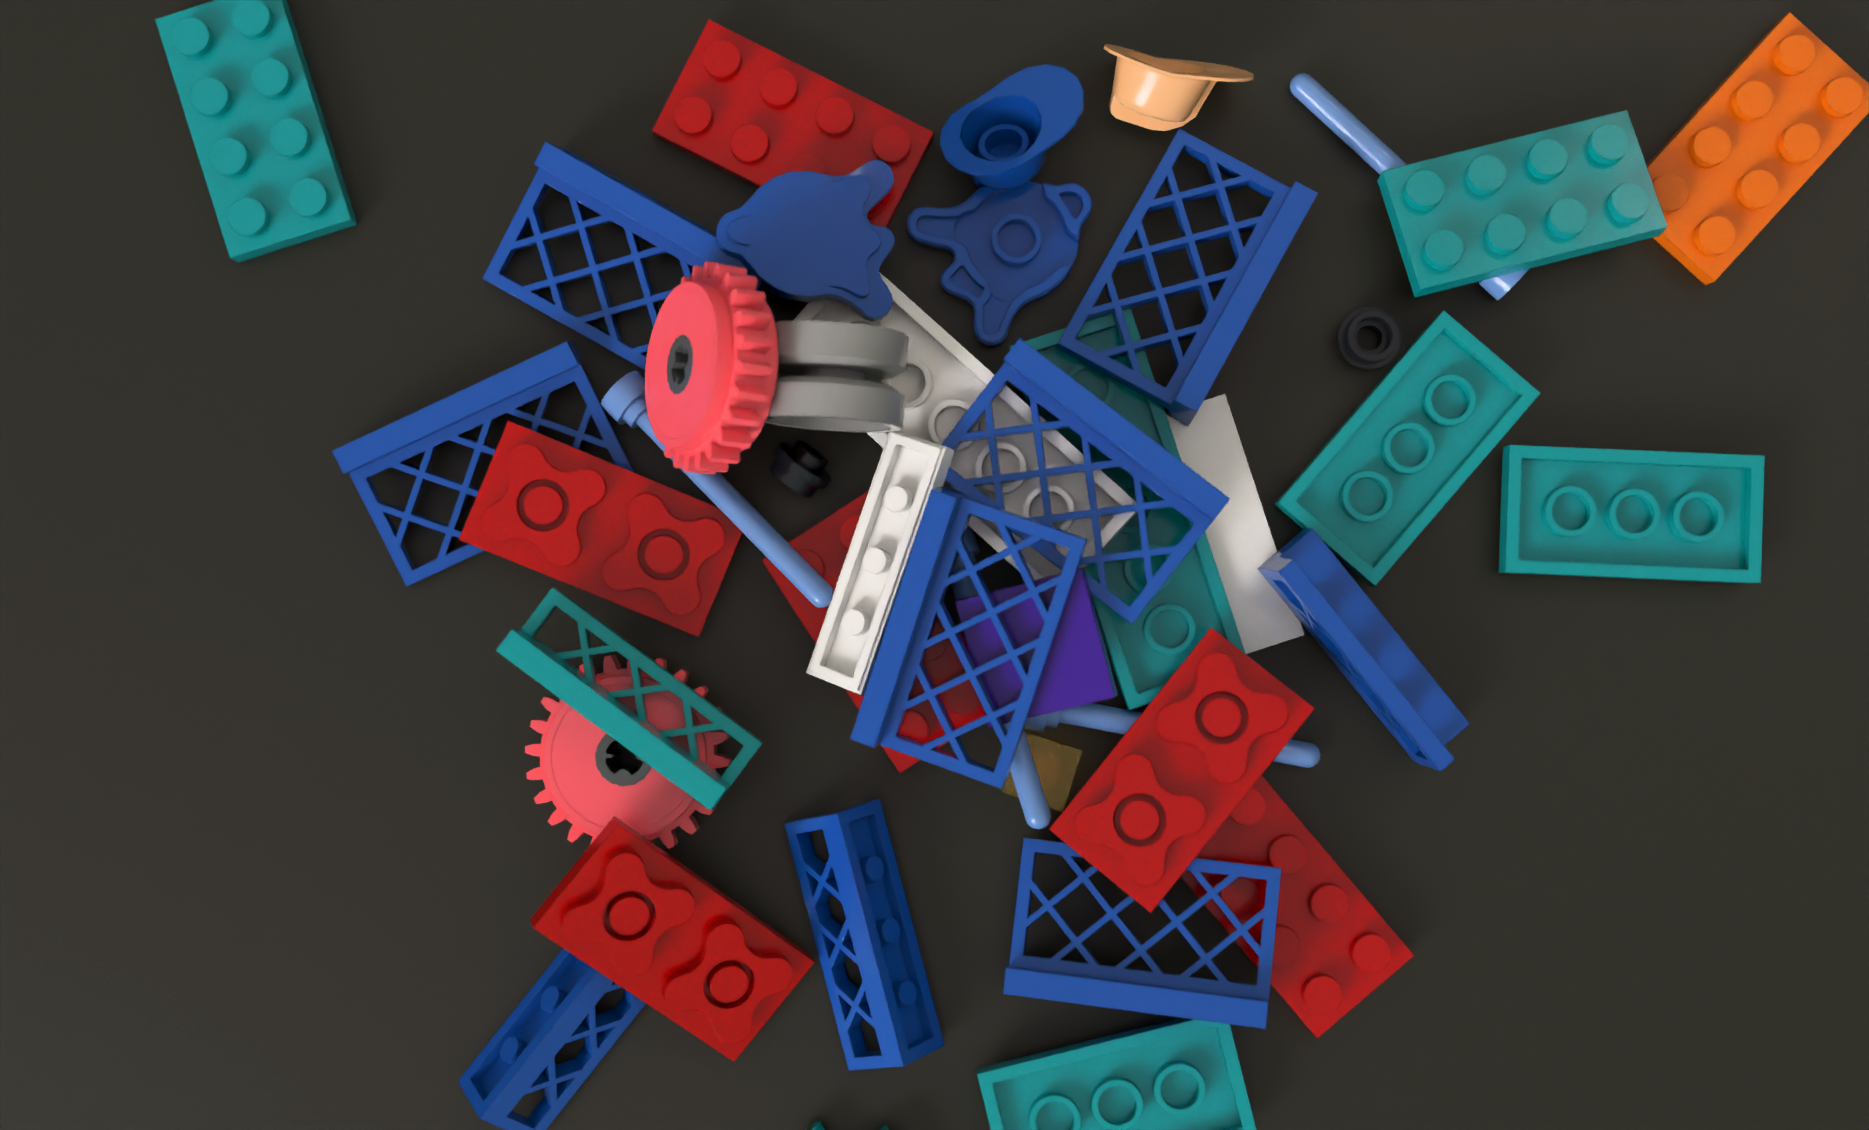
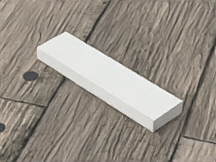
M1223 394L1204 400L1189 426L1166 415L1181 461L1230 498L1229 502L1205 533L1245 653L1248 654L1305 635L1301 622L1258 570L1277 550L1226 395Z
M900 431L889 432L806 671L807 674L857 694H865L931 489L943 487L955 450Z

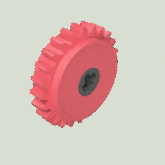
M709 261L704 262V266L695 265L692 267L691 277L683 276L681 284L675 287L665 299L652 329L645 366L647 413L655 436L659 442L665 445V457L674 458L673 466L684 469V472L715 475L716 472H727L729 463L738 464L740 462V453L747 448L749 449L757 438L772 405L778 374V337L776 325L770 307L765 301V292L756 291L758 279L756 276L747 275L748 269Z
M616 655L604 656V672L598 673L594 667L596 682L607 691L612 692L633 688L629 660L627 661V668L621 669ZM657 658L655 661L667 670V660ZM582 664L579 666V669L584 673V666ZM681 669L674 676L686 684L690 672L686 669ZM641 670L643 687L660 684ZM705 685L693 689L704 698L709 691ZM669 690L644 694L648 721L661 731L686 727L682 699ZM635 695L618 698L637 712ZM544 696L541 700L542 705L551 714L548 719H534L530 722L529 726L536 732L541 733L542 738L541 742L525 746V753L540 757V766L528 771L526 776L530 780L543 779L546 789L538 793L534 800L536 804L552 800L557 809L551 814L548 822L553 826L567 819L572 824L567 840L570 842H575L586 833L592 836V844L615 816L654 844V839L659 837L662 843L670 849L678 844L675 828L680 826L685 832L692 835L700 828L692 814L697 810L702 814L711 815L716 809V806L712 810L707 809L644 761L640 769L633 764L625 768L620 767L615 756L622 754L621 750L616 749L618 741L563 700L553 696ZM693 708L695 725L711 723L710 720ZM723 730L696 733L701 761L715 771L716 768L726 767L731 764L732 757L717 753V744L731 738L729 734ZM687 735L670 737L689 751Z

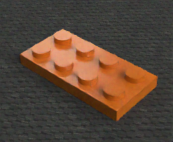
M1789 12L1783 16L1646 165L1668 226L1659 236L1653 238L1705 286L1715 282L1869 113V83L1793 14Z

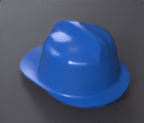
M1049 64L1027 67L1007 77L979 98L967 103L950 115L941 129L940 148L946 161L958 171L970 174L973 182L979 188L989 186L995 189H1008L1023 185L1037 175L1045 162L1047 149L1059 142L1075 127L1084 110V90L1077 76L1064 67Z

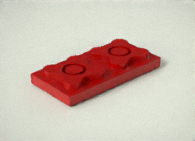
M508 421L459 540L699 637L742 532L717 506L517 423Z
M1210 628L1049 830L1148 912L1152 913L1315 708L1217 631Z
M615 816L530 919L535 930L733 1062H735L815 963L811 955Z

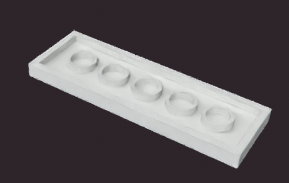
M881 273V279L890 290L893 302L888 314L882 320L873 322L866 320L851 307L838 301L819 300L809 302L793 321H840L866 324L905 333L909 337L906 371L891 379L864 380L892 386L905 396L903 429L899 430L900 432L941 445L994 377V374ZM1005 386L992 403L995 429L1033 424L1031 407L1009 387ZM985 414L971 432L987 430ZM1040 416V423L1047 422ZM1057 430L1042 431L1046 469L1084 464L1083 454ZM889 432L867 434L884 448ZM1034 433L996 438L1001 475L1038 470ZM988 439L962 442L953 455L950 468L964 479L993 476ZM1101 470L1093 471L1098 509L1136 504V501ZM1086 472L1047 477L1052 515L1090 510ZM1040 478L1002 483L1006 511L1027 518L1044 516ZM946 480L944 481L943 487L958 491ZM994 484L975 486L996 503ZM1137 512L1099 516L1103 549ZM971 515L968 526L998 553L1008 548L995 522ZM1091 518L1053 522V526L1088 538L1082 557L1096 556ZM1011 532L1016 543L1023 541L1013 532ZM1056 544V550L1066 557L1069 548ZM1031 546L1020 550L1035 580L1061 573L1062 570ZM1009 555L1005 557V559L1014 568L1018 570L1012 556ZM1090 564L1079 565V568L1084 567L1086 569Z

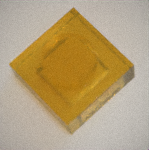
M1025 732L1048 806L1063 812L1082 750ZM1009 772L1006 784L1001 789V792L1018 797L1011 772Z

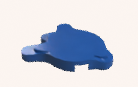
M872 160L843 176H830L814 171L787 172L773 177L760 186L741 208L726 213L720 219L716 229L717 245L724 254L739 260L748 270L751 268L755 275L770 287L769 291L787 300L802 302L819 300L838 301L851 307L866 320L872 322L882 320L888 314L893 302L890 290L881 279L879 268L891 252L895 243V237L890 229L872 225L867 218V214L890 192L894 183L893 172L885 162Z
M1029 180L1023 185L1008 189H995L983 186L960 205L951 208L919 207L914 209L908 216L907 229L910 238L914 242L952 253L954 262L942 272L940 278L941 288L947 294L966 301L972 306L974 312V334L977 340L985 346L995 347L1002 344L1007 338L1012 320L1022 308L1031 302L1045 298L1062 285L1071 272L1077 256L1081 227L1091 214L1092 199L1089 192L1077 183L1053 185L1043 182L1042 185Z

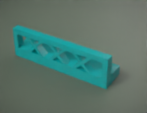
M556 587L551 588L521 629H511L496 649L499 654L709 810L718 805L764 743ZM557 607L577 621L581 645L580 650L556 653L535 637ZM589 631L608 645L591 648ZM617 651L630 661L633 688L609 692L596 682L592 655ZM582 657L584 673L566 659ZM641 670L660 684L643 687ZM669 690L682 699L686 727L661 731L648 721L644 694ZM635 695L637 712L618 698ZM693 708L712 723L695 725ZM722 729L743 745V748L722 776L700 760L696 733ZM687 735L689 751L670 737Z

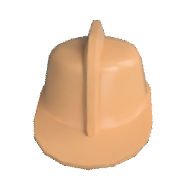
M1105 44L1103 48L1117 56L1109 104L1110 113L1116 119L1150 130L1168 131L1182 127L1198 114L1217 81L1246 82L1253 80L1254 77L1253 73L1225 65L1159 58L1111 44Z

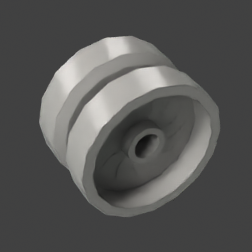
M800 320L775 322L778 337V371L800 376L777 377L772 405L765 423L801 429L857 433L896 432L903 429L905 396L892 386L864 380L891 379L907 370L909 337L905 333L889 328L840 321Z

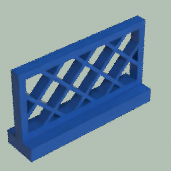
M1179 128L1058 341L1056 348L1169 409L1166 415L1189 426L1318 193L1297 181L1290 188ZM1181 152L1206 164L1212 184L1179 192L1172 168ZM1220 172L1229 176L1231 179L1222 181ZM1165 182L1169 195L1155 199ZM1249 187L1270 198L1262 216L1235 222L1226 192ZM1215 195L1225 226L1192 234L1183 204ZM1173 207L1182 237L1149 246L1142 224L1146 214ZM1253 230L1243 247L1239 234ZM1135 235L1139 249L1125 252ZM1229 237L1236 260L1233 268L1205 276L1196 245ZM1186 248L1195 279L1162 288L1153 257ZM1143 260L1152 291L1119 300L1112 279V274L1116 267ZM1224 283L1213 301L1209 287ZM1105 289L1109 303L1095 306ZM1199 290L1206 313L1203 322L1175 331L1166 299ZM1156 302L1165 334L1132 342L1122 311ZM1113 314L1122 345L1097 351L1076 338L1086 320ZM1194 337L1183 356L1179 341ZM1169 344L1176 370L1166 388L1141 374L1135 353ZM1125 356L1129 367L1114 359Z
M545 141L534 163L539 168L482 279L645 370L647 358L645 352L648 351L649 344L633 347L624 342L615 317L616 314L647 306L652 325L654 326L659 313L657 302L664 301L672 291L669 290L654 295L644 259L668 252L679 259L683 274L687 277H691L692 267L695 265L704 266L706 261L746 267L739 260L724 254L719 249L715 232L564 147ZM550 186L569 197L576 223L545 232L538 207ZM582 205L601 216L587 220ZM614 222L624 228L631 254L599 263L589 228ZM531 224L534 236L522 239ZM579 232L589 267L558 276L548 241ZM637 236L657 247L641 251ZM537 244L547 277L546 280L525 286L504 274L516 250ZM634 262L644 298L613 307L602 272ZM751 268L747 271V275L756 276ZM592 275L602 310L578 316L568 310L561 284ZM756 276L758 279L756 291H768L770 287ZM550 287L554 302L536 291ZM605 318L609 333L591 322Z
M1019 338L1004 357V364L941 444L956 451L962 442L988 439L993 476L964 479L949 467L945 480L958 491L966 494L967 497L1005 510L1002 483L1040 478L1044 516L1029 518L1053 526V522L1091 518L1096 556L1082 557L1080 565L1097 563L1099 582L1086 573L1090 592L1132 625L1226 506L1230 498ZM1008 382L1029 397L1033 424L995 429L992 403ZM1038 405L1059 421L1040 423ZM985 414L987 430L971 432ZM1070 428L1081 437L1084 464L1046 469L1042 431ZM1034 433L1038 470L1001 475L996 438ZM1090 445L1110 460L1092 463ZM1122 468L1133 477L1136 504L1098 509L1093 471ZM1086 472L1090 510L1052 515L1047 477ZM994 484L996 503L975 486ZM1141 484L1162 500L1143 503ZM1173 507L1193 523V526L1178 545L1149 549L1145 518L1146 510ZM1138 512L1142 550L1103 555L1099 516ZM1010 528L1011 532L1022 540L1032 536ZM1042 539L1029 545L1062 570L1066 557L1056 550L1055 543L1046 542ZM1170 554L1153 576L1150 556ZM1143 557L1147 585L1133 603L1128 606L1108 590L1104 562Z
M573 340L555 346L332 450L343 474L349 473L406 587L484 551L468 543L450 552L449 549L453 538H459L463 530L457 528L468 494L476 497L479 492V488L472 486L482 454L484 452L494 456L496 447L486 444L495 418L508 413L531 421L530 429L538 432L540 425L573 436L575 440L572 447L579 450L583 440L608 449L615 465L635 472L605 409L601 406V401L583 366L584 361ZM574 381L586 404L579 429L543 417L552 391ZM541 397L535 414L518 408ZM591 416L602 438L586 432ZM483 424L478 440L460 435ZM450 440L474 449L463 483L428 471L437 445ZM425 451L420 467L403 462ZM390 467L416 476L406 508L403 509L381 501L370 477ZM425 479L460 491L449 524L414 513ZM389 514L402 518L398 532ZM411 522L445 533L438 557L416 568L404 546Z
M946 487L931 489L850 739L873 748L882 745L1002 789L1006 784L1088 538L971 499L966 494ZM971 515L995 522L1008 548L975 564L964 541ZM1010 528L1032 536L1016 543ZM1042 539L1069 548L1061 574L1037 586L1020 550ZM959 554L966 569L952 575ZM1011 555L1028 591L996 606L979 570ZM970 575L987 611L955 626L943 599L948 585ZM1057 585L1048 608L1041 592ZM1032 597L1044 621V625L1038 638L1016 647L1000 612ZM939 616L945 631L931 637ZM990 617L1007 653L975 667L959 632ZM949 637L966 672L935 687L923 664V660L928 647ZM1035 648L1029 669H1027L1021 654ZM1011 659L1023 683V687L1018 699L996 709L979 674ZM918 678L925 692L911 698ZM970 679L986 714L955 728L939 694ZM929 699L945 734L926 743L899 734L907 709ZM1015 710L1007 731L1000 716ZM990 721L1002 745L996 767L992 768L971 760L959 736ZM949 741L955 754L937 748V746Z
M1023 838L1009 967H1006L1003 994L1266 1029L1282 868L1195 858L1186 870L1191 871L1207 893L1179 916L1163 898L1158 905L1171 922L1142 945L1119 915L1120 912L1135 901L1133 898L1128 896L1113 908L1090 879L1099 870L1091 866L1088 870L1084 871L1074 858L1083 857L1066 843ZM1037 852L1062 855L1078 876V878L1051 899L1047 897L1034 880ZM1201 872L1229 876L1213 888ZM1238 877L1267 880L1264 908L1244 924L1241 923L1218 894ZM1084 883L1107 914L1078 936L1055 906ZM1033 892L1043 906L1030 915ZM1213 899L1237 930L1207 953L1184 925L1183 921ZM1049 912L1071 942L1052 958L1026 955L1029 927ZM1263 918L1260 946L1248 929ZM1110 920L1114 921L1135 948L1133 953L1116 966L1100 964L1083 943ZM1176 927L1201 958L1181 975L1164 973L1147 951ZM1242 935L1259 956L1257 984L1229 981L1212 958ZM1077 948L1087 962L1063 960V958ZM1141 956L1152 971L1126 967ZM1206 964L1217 979L1191 975Z

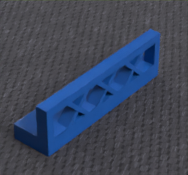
M1304 528L1263 563L1258 570L1410 758L1416 763L1441 772L1455 760L1445 745L1470 723L1313 528Z
M880 798L860 802L831 813L800 818L784 823L848 1070L904 1067L945 1046ZM823 830L829 853L826 864L815 855L810 836L811 831ZM831 894L842 903L846 917L843 927L831 916L828 904ZM847 956L859 967L862 978L859 989L847 977L844 965ZM863 1018L875 1028L880 1050L867 1051L860 1026Z
M563 948L464 1072L458 1083L479 1119L504 1130H546L646 1003L623 988L624 997L614 1009L595 1015V1005L607 992L622 987ZM584 1038V1047L574 1059L555 1065V1055L564 1044ZM544 1088V1098L528 1118L512 1111L524 1095Z

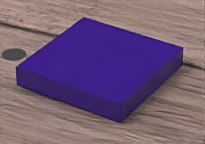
M1084 567L1077 570L1028 718L1114 698L1118 694ZM1061 573L1036 579L1035 582L1038 586L1059 576ZM1024 582L989 592L997 606L1028 591V588ZM1057 585L1041 592L1048 608ZM979 594L955 601L961 623L987 611ZM1032 597L1000 612L1016 647L1040 636L1044 621ZM990 617L963 630L969 655L975 667L1007 653ZM1035 648L1021 654L1027 669H1029ZM1011 659L979 674L996 709L1019 698L1023 683ZM1015 710L1000 716L1003 724L1011 722ZM990 721L988 722L989 728L993 727Z

